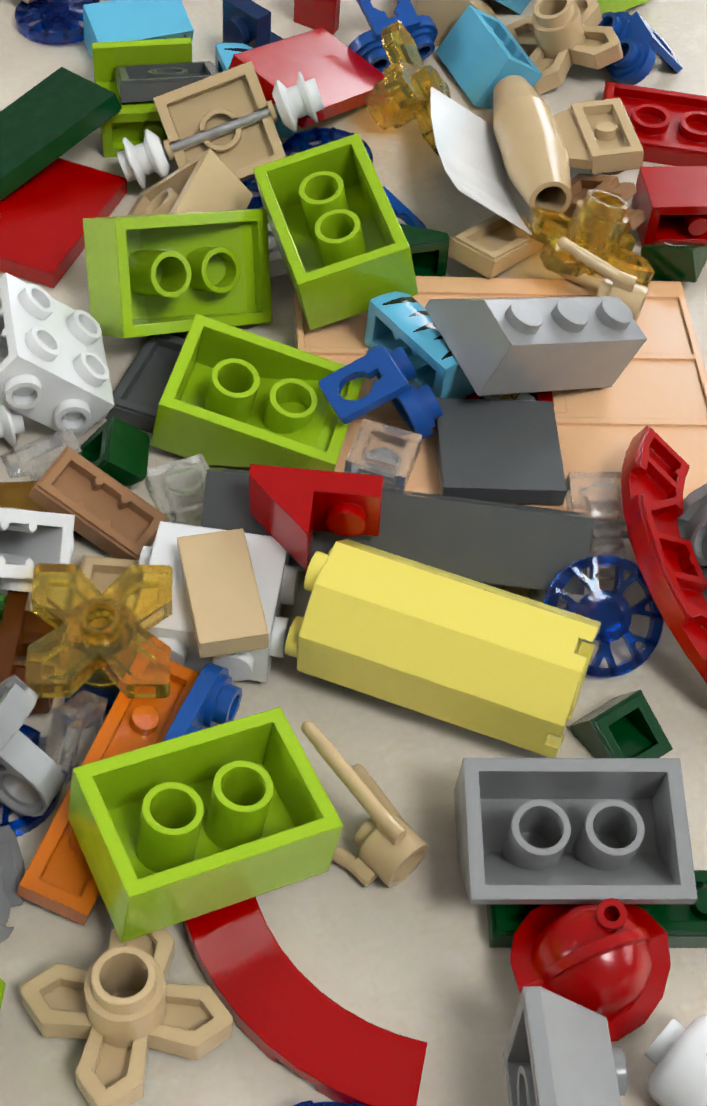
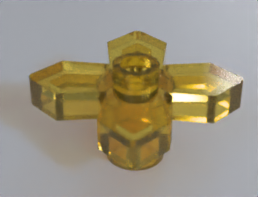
M397 20L381 30L382 46L391 66L384 69V78L374 84L373 91L366 94V103L373 119L383 130L391 126L398 129L416 119L423 138L436 155L439 156L431 121L430 88H435L451 99L450 89L435 67L424 65L414 39L401 21Z
M590 189L587 191L585 199L577 202L571 218L558 211L532 206L525 225L532 233V235L529 234L530 238L544 244L540 258L547 270L574 277H579L584 273L593 276L597 273L605 278V276L574 258L573 255L558 246V239L566 237L616 269L636 276V283L649 287L655 271L647 259L632 252L636 240L630 231L625 230L629 222L626 216L629 205L625 200L607 191Z
M39 563L35 565L31 597L33 613L55 629L27 647L26 685L39 695L38 698H70L84 683L99 689L117 686L127 698H167L170 695L171 647L152 635L148 630L172 615V568L169 565H130L102 593L77 564Z

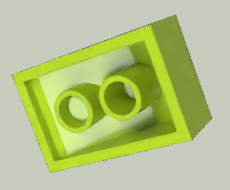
M266 209L83 218L90 315L100 323L102 336L132 338L187 332L192 325L196 313L231 326L273 322Z
M196 313L158 404L150 446L205 465L250 467V464L334 471L350 423H341L321 391L319 381L343 368L345 365ZM364 378L350 380L342 388L340 396L349 401L358 400Z

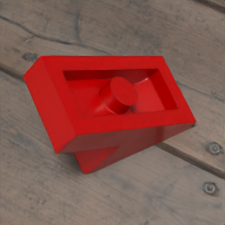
M250 464V514L307 571L310 563L314 530L333 532L347 537L356 535L379 536L384 476Z

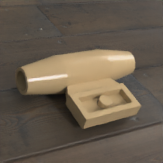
M510 75L504 77L495 85L493 90L494 135L510 181L532 212L538 217H557L563 214L570 206L572 200L570 167L588 169L591 175L600 173L617 175L626 170L643 167L644 150L620 98L571 103L569 109L552 115L549 106L524 77Z

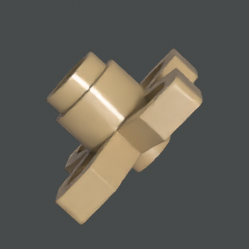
M538 0L534 5L532 16H527L506 26L542 73L541 78L533 86L539 95L562 86L572 64L598 70L624 57L620 40L612 26H598L603 18L597 0Z
M113 928L110 934L109 950L103 953L91 965L89 970L56 963L25 982L20 988L23 1007L44 1037L87 1039L75 1071L77 1087L90 1106H130L144 1096L149 1048L197 1061L232 1037L233 1017L209 985L165 983L175 956V939L166 928L121 943L115 928Z

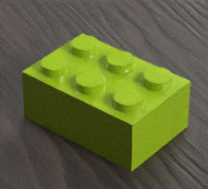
M359 133L253 168L263 208L267 210L269 226L310 331L367 312L369 300L393 291L408 293L411 296L418 295L410 246Z
M281 707L72 768L67 817L121 943L328 872L343 829V824Z

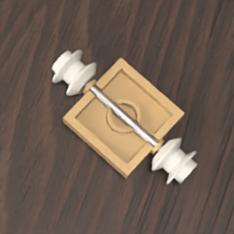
M250 61L154 97L153 100L168 139L163 140V146L160 137L148 129L144 133V142L133 145L126 137L123 138L125 149L117 152V156L127 181L131 182L137 179L140 187L143 189L145 188L147 175L156 172L162 179L168 176L170 163L167 156H169L171 162L176 160L178 168H180L208 149H211L241 182L255 178L254 167L286 157L274 124L279 121L277 115H280L283 125L294 132L297 131V122L301 117L308 115L315 123H319L316 112L325 109L315 79L312 78L304 81L300 71L298 72L297 85L286 88L279 80H276L272 92L275 101L273 105L272 100L266 102L253 63Z

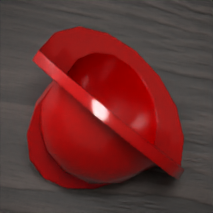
M614 898L605 899L600 904L540 905L529 912L514 933L510 955V964L520 995L523 987L541 986L607 1017L611 1042L619 1041L645 1024L663 998L671 967L667 932L646 910L634 904H623Z

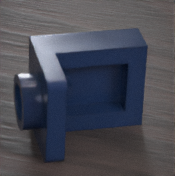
M223 0V43H243L252 48H257L283 39L271 32V12L252 0Z

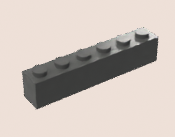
M219 467L207 470L201 527L222 530L243 528L244 533L271 536L250 514L249 471ZM383 488L379 536L356 535L347 537L333 532L314 530L310 561L316 551L328 554L336 541L349 539L504 590V585L529 588L528 598L549 603H567L568 593L584 595L594 518L590 514ZM289 554L288 565L298 566L300 568L299 571H306Z

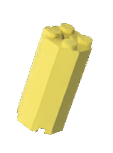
M349 539L336 541L328 554L320 551L315 552L309 563L304 580V589L312 592L304 617L298 615L294 619L284 648L285 654L297 658L298 671L550 758L557 757L565 737L563 731L567 719L571 720L595 647L594 644L582 640L593 642L599 633L602 622Z

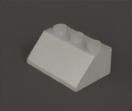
M613 296L429 299L425 306L426 311L478 396L612 387L647 340L633 319L630 308L619 297Z
M463 758L454 789L457 858L469 904H600V902L609 898L618 899L623 904H695L698 900L680 758Z
M541 986L523 987L503 1052L510 1106H622L620 1096L626 1095L628 1086L626 1058L621 1046L612 1047L607 1017Z

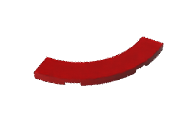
M646 426L632 438L625 453L622 466L621 496L627 532L638 567L656 606L685 655L707 683V602L702 594L707 588V581L699 566L690 540L680 536L677 520L684 513L683 490L690 465L651 427Z
M256 897L183 922L184 930L196 962L209 986L230 1012L236 1025L266 1056L275 1063L279 1060L297 1075L316 1085V1091L345 1106L417 1105L427 1042L398 1035L371 1024L344 1009L322 993L296 968L281 949L266 924Z

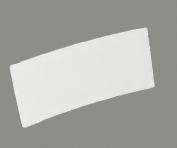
M431 87L430 112L435 145L444 170L456 189L532 235L520 218L508 190L502 156L494 135L493 126Z

